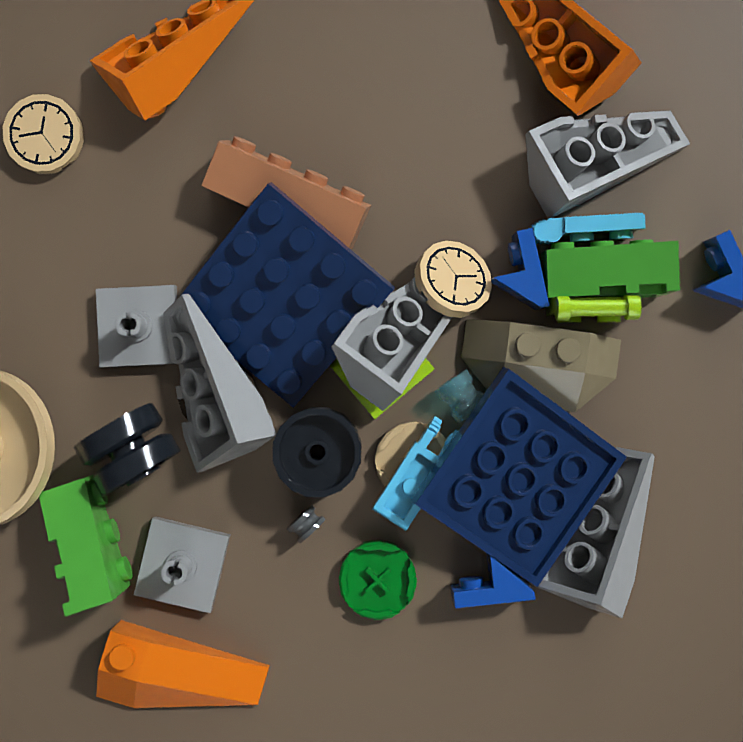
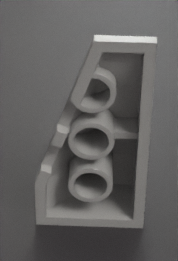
M671 111L629 113L626 117L607 118L606 114L594 115L591 119L576 120L573 119V116L559 117L526 133L529 186L547 218H553L684 149L690 142Z
M415 277L395 292L392 291L379 308L372 305L368 309L365 308L355 314L332 345V349L350 386L382 411L403 393L452 319V317L433 310L426 303L428 299L424 296L423 292L419 293L415 284Z
M182 294L163 314L170 357L174 363L179 364L181 376L180 386L175 387L177 399H184L188 419V422L181 423L183 436L196 472L199 473L255 451L274 438L276 432L273 427L272 418L268 414L261 395L189 294Z
M616 447L627 458L543 578L538 588L589 609L623 618L635 581L655 456L652 453Z

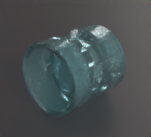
M467 369L458 373L434 391L441 401L447 402L450 406V415L457 424L469 417L484 395L483 392L477 391L472 385L473 378Z

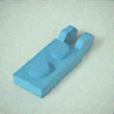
M626 213L548 218L547 220H538V223L534 222L531 228H533L536 244H552L558 242L565 235H570V242L594 241V234L609 233V240L632 239L633 231L646 229L645 214Z
M436 416L427 425L418 442L414 441L372 507V510L405 531L421 509L411 501L412 497L458 432L454 430L453 433H450L439 455L428 450V444L441 428L442 420Z

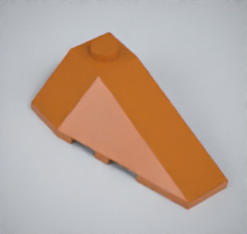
M201 0L188 8V16L169 21L167 18H164L155 23L157 28L155 32L139 40L136 39L134 34L129 35L91 59L90 62L129 111L144 121L148 118L157 117L166 110L167 105L180 96L254 0Z
M499 0L511 24L525 45L528 55L542 76L547 89L577 116L614 95L641 64V61L631 47L573 0Z
M120 620L110 630L98 668L96 697L131 708L258 705L270 665Z

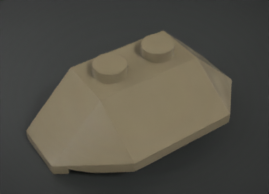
M466 319L461 359L486 390L501 369L506 367L565 411L577 412L616 379L621 340L566 329L514 322Z

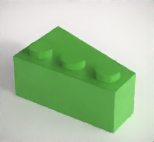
M645 239L629 241V244L614 245V241L590 242V247L575 248L574 242H557L551 244V249L545 250L540 254V264L548 300L556 296H569L570 298L622 297L625 295H639L640 298L660 297L680 291L679 241L654 242V240Z
M94 475L48 489L39 496L49 542L55 541L62 564L54 566L56 578H65L70 602L62 604L65 617L113 601L131 586L130 579L133 577L130 562L126 556H121L117 542L120 541L118 525L113 518L109 519L105 504L108 503V496L102 497L92 480Z

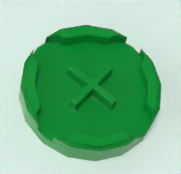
M380 539L366 541L353 548L343 560L339 574L340 592L345 602L361 617L373 620L392 618L400 613L413 599L417 585L415 566L407 552L395 543Z

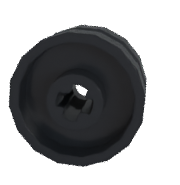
M153 403L145 404L126 413L93 432L74 446L75 452L85 466L98 464L110 457L111 462L99 469L92 479L102 497L124 485L129 487L161 468L160 464L181 451L172 434L163 433L145 441L144 437L158 429L163 420Z
M311 407L293 414L280 426L273 442L272 461L279 478L292 491L306 497H327L342 491L354 479L361 464L362 441L356 426L343 413L329 407ZM319 444L324 447L325 456L322 459L319 456L313 458L310 455L313 445Z

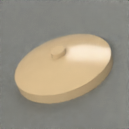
M0 371V525L23 514L38 499L49 479L55 454L53 426L42 400L28 384L4 371Z

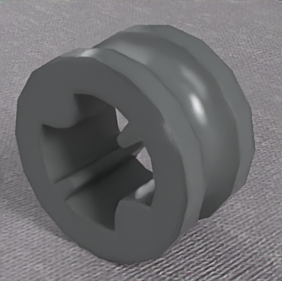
M313 505L308 507L287 528L289 533H297V541L299 543L306 540L326 520L323 515L317 516L315 514L316 508Z

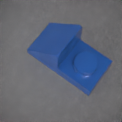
M533 228L516 231L511 236L512 242L508 243V254L512 266L518 265L519 272L493 277L491 281L494 285L532 309H544L550 305Z
M728 230L703 242L706 247L704 251L705 259L710 268L718 272L719 277L693 289V291L743 308V256L731 231Z
M486 553L489 581H483L481 576H468L460 578L459 584L451 585L452 601L455 608L535 600V592L530 585L488 553Z

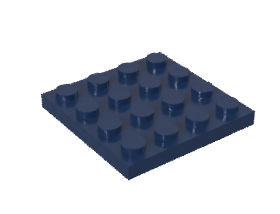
M271 182L265 186L182 294H189L232 356L294 408L335 360L336 355L332 345L355 314L365 308L368 309L372 305L379 308L395 287Z
M503 367L416 491L411 501L538 587L627 456L513 371Z

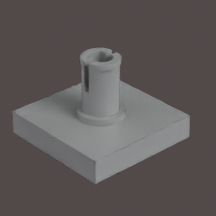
M176 285L96 289L99 367L176 364L170 357L163 314L178 299Z
M156 516L153 517L134 595L211 613L231 534Z

